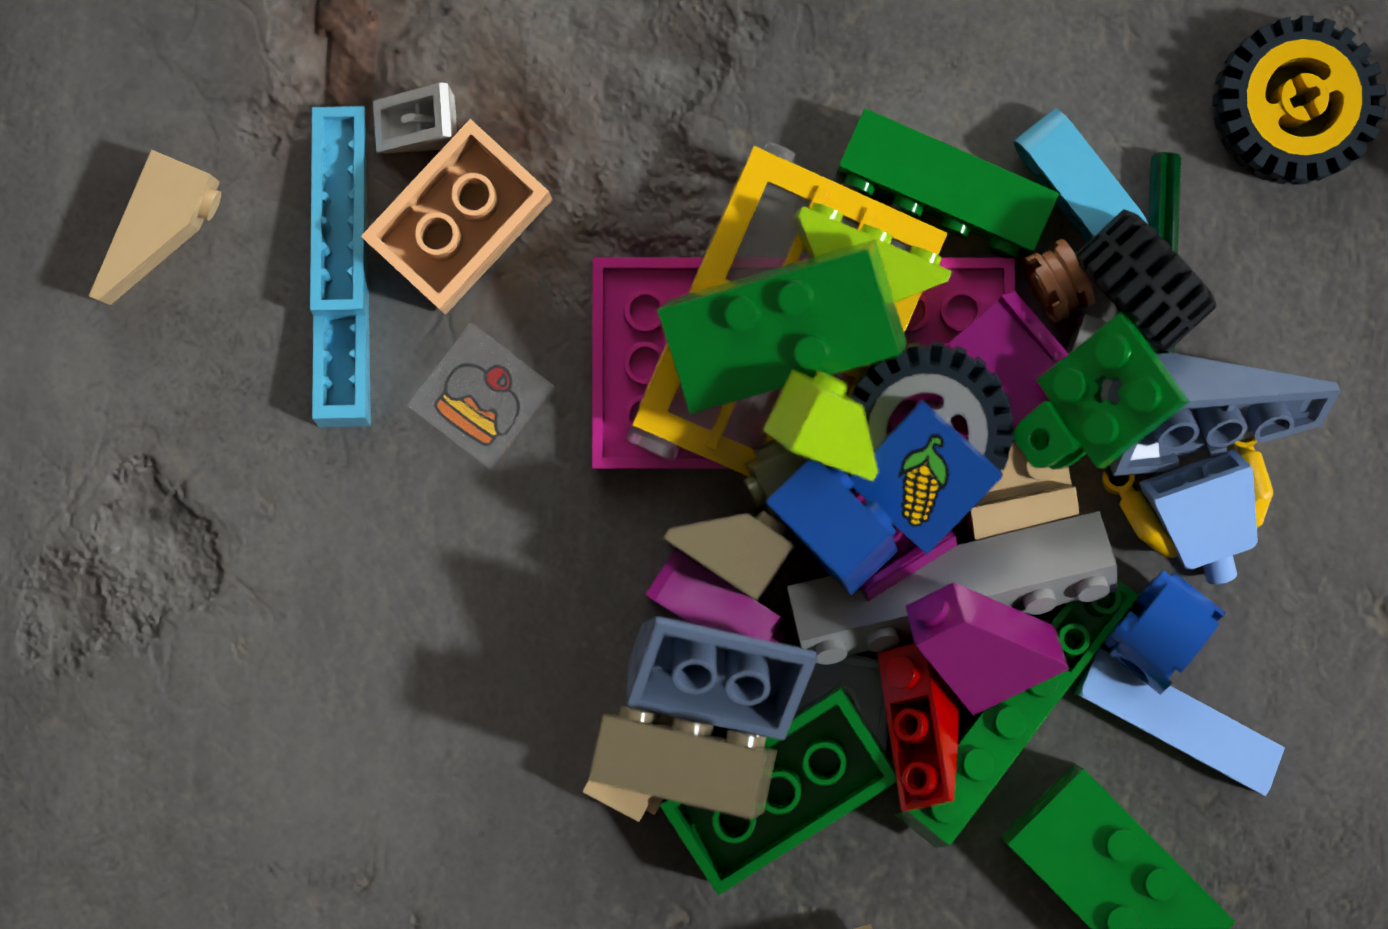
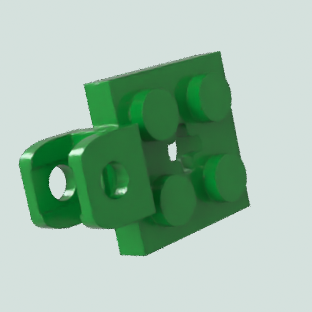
M1119 313L1036 380L1051 402L1044 401L1022 419L1014 430L1013 439L1034 468L1064 469L1077 462L1086 454H1088L1097 468H1105L1190 401L1132 320L1126 314ZM1106 379L1109 381L1120 379L1123 384L1117 391L1121 399L1117 404L1110 400L1103 401L1101 398L1102 384Z

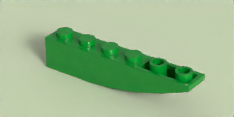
M1117 579L1118 591L1108 593L1102 599L1093 602L1078 600L1059 605L1046 622L1052 624L1057 631L1069 670L980 713L971 714L959 729L954 802L902 812L900 806L894 815L935 848L950 846L1138 595Z

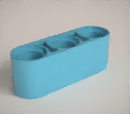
M1057 108L1050 111L1013 140V145L1018 155L1041 185L1059 193L1055 203L1087 243L1123 209L1136 213L1147 222L1138 206L1077 128Z

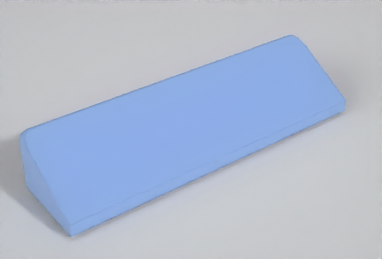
M1102 648L1097 650L1073 692L1074 694L1263 796L1268 794L1285 747L1172 686H1169L1160 695L1129 669L1111 657L1108 651Z

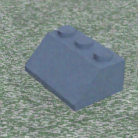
M656 616L641 625L627 665V707L785 740L817 661V652Z

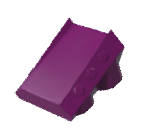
M1016 291L1001 295L994 305L949 343L944 344V347L955 349V346L966 349L967 355L974 359L978 356L987 363L986 368L992 374L994 372L1002 381L1001 386L1004 392L1008 393L1011 402L1013 433L1021 420L1044 401L1051 402L1036 380L1068 355Z

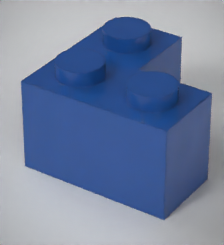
M810 458L766 503L771 512L809 549L813 558L852 596L897 552L893 535L896 533L892 526L894 522L872 499L863 505L849 491L855 483L843 470L828 464L824 466L820 461Z

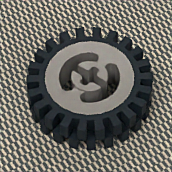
M932 341L931 345H921L920 342L910 343L901 355L872 363L863 377H860L850 398L863 406L874 450L891 432L889 425L890 415L901 401L918 393L938 394L942 396L943 400L926 399L923 401L952 428H954L953 416L957 414L964 416L969 431L967 441L1001 471L1005 469L1013 440V415L1011 413V402L1008 393L1004 392L1001 386L1002 381L995 372L992 374L986 368L987 363L977 356L974 359L966 354V349L955 346V349L944 347V342Z

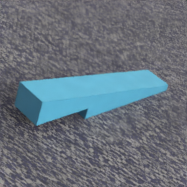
M365 106L312 107L310 311L313 314L312 419L318 427L371 426L368 243L361 237L368 229Z

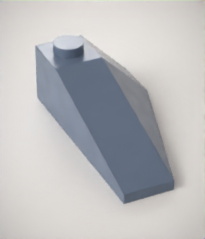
M1176 353L1156 354L1190 402L1110 464V469L1114 476L1163 472L1179 467L1178 458L1206 450L1209 457L1212 458L1226 454L1228 445L1243 439L1255 437L1259 443H1265L1323 425L1341 390L1336 382ZM1120 379L1113 381L1108 391V400L1114 404L1121 400L1117 393L1119 388L1123 386Z

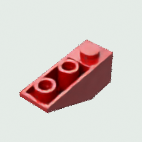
M915 643L878 652V663L901 811L907 812L954 802L961 700Z

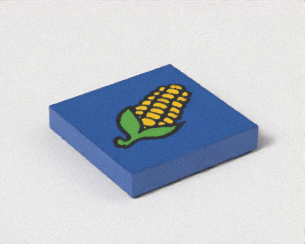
M921 400L873 450L878 468V474L874 481L851 474L849 477L855 483L852 487L867 501L872 499L892 519L893 524L928 554L1002 478L1003 473Z

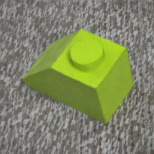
M792 371L763 430L793 452L874 481L878 474V468L863 406L844 394L848 385L821 371H817L814 379Z

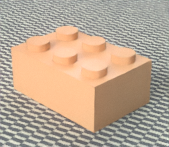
M469 119L361 237L446 315L552 201L549 191L477 124Z

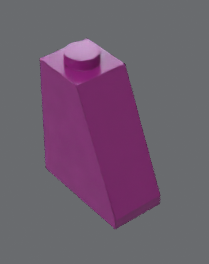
M677 549L673 551L646 593V596L693 625L780 643L785 634L783 630L778 628L783 619L781 616Z
M955 582L905 606L916 646L972 715L980 713L1069 670L1057 631L1052 624Z

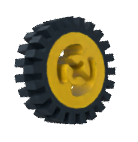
M1302 15L1296 20H1291V16L1281 18L1271 25L1266 24L1251 34L1224 61L1226 66L1218 73L1215 84L1219 85L1218 92L1213 94L1212 107L1218 106L1219 115L1213 119L1216 129L1223 128L1226 137L1221 139V142L1226 150L1232 147L1238 155L1234 160L1239 165L1249 164L1253 167L1254 170L1251 174L1261 179L1266 176L1272 177L1273 183L1278 184L1295 182V185H1301L1315 180L1319 181L1349 167L1350 163L1359 159L1368 150L1366 145L1376 139L1380 129L1375 126L1377 121L1384 118L1386 109L1384 106H1379L1380 98L1386 96L1385 84L1378 85L1376 75L1382 73L1378 61L1370 64L1366 55L1372 50L1365 42L1358 46L1352 41L1356 33L1347 27L1342 31L1334 28L1336 21L1324 18L1320 22L1313 21L1314 16ZM1284 66H1301L1316 74L1302 73L1293 79H1289L1274 89L1269 102L1266 100L1267 83L1276 69ZM1303 94L1306 97L1307 103L1294 108L1290 99ZM1330 101V116L1327 124L1319 134L1310 137H1300L1280 128L1279 124L1287 128H1296L1314 119L1326 110Z

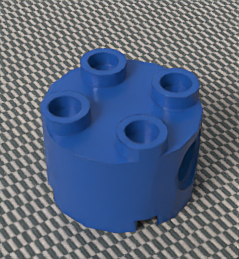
M1164 570L1156 578L1153 577L1134 601V603L1142 608L1138 614L1135 615L1130 611L1124 619L1121 618L1103 642V644L1111 649L1108 653L1111 657L1129 669L1160 695L1173 683L1168 679L1175 670L1180 673L1184 671L1220 624L1217 620L1224 617L1226 613L1175 572L1169 575Z

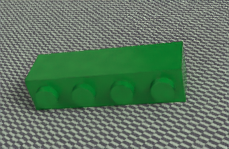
M866 108L862 112L836 174L845 177L843 185L853 191L872 197L873 192L877 191L893 198L891 206L917 218H920L922 212H925L942 220L939 225L941 229L965 239L969 238L970 233L990 241L987 247L989 250L1006 258H1015V260H1017L1019 254L1026 257L1034 252L1059 195L1056 191Z

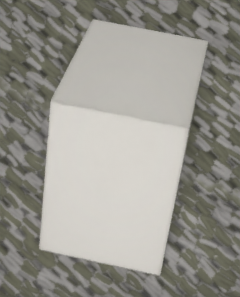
M436 83L373 101L376 153L442 150L457 133L455 96L448 83Z

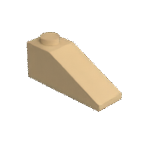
M151 149L89 297L112 305L199 231L204 219L210 221L217 211L221 200V192L217 190L220 181L209 173Z

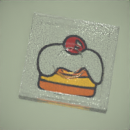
M471 322L407 406L492 470L555 386Z

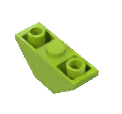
M814 202L811 209L802 206L794 215L792 221L808 259L876 239L894 302L945 283L949 280L952 271L939 266L942 260L939 255L917 246H912L910 252L902 250L890 244L893 238L892 235L867 224H863L860 231L841 223L844 216L842 213L823 204Z

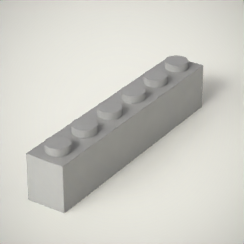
M1100 511L957 545L870 601L865 598L859 589L850 596L832 576L787 586L802 649L817 652L816 663L823 665L838 663L846 656L869 650L872 652L890 650L899 643L914 640L905 606L952 582L1032 615L1046 613L1057 605L1073 601H1097L1108 593L1118 591L1117 564Z

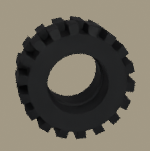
M1123 209L1076 253L1078 264L1087 276L1123 314H1126L1132 320L1137 329L1158 349L1169 352L1217 308L1214 295L1171 246L1134 212Z

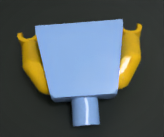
M1255 437L1248 438L1247 443L1237 441L1228 445L1227 449L1229 451L1226 454L1207 458L1139 482L1142 491H1135L1132 486L1135 474L1127 475L1128 482L1123 486L1113 485L1105 471L1102 476V483L1107 492L1113 495H1120L1122 498L1119 505L1136 535L1164 558H1177L1186 569H1195L1203 566L1206 581L1214 585L1227 583L1236 578L1237 570L1233 555L1255 547L1258 542L1257 528L1263 524L1273 496V488L1262 453L1254 449V445L1258 442Z

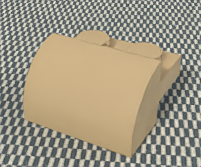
M1013 440L1005 469L1001 470L1003 473L1002 478L965 515L969 542L1079 516L1076 487L1071 484L1069 467L1060 470L1050 469L1049 467L1043 469L1034 468Z

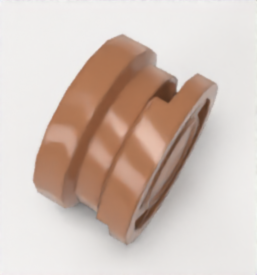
M1063 239L1053 243L1054 253L1050 250L1042 255L1034 252L1022 259L1030 286L1043 310L1054 323L1069 317V310L1080 304L1087 308L1095 303L1089 279L1079 266L1076 254Z

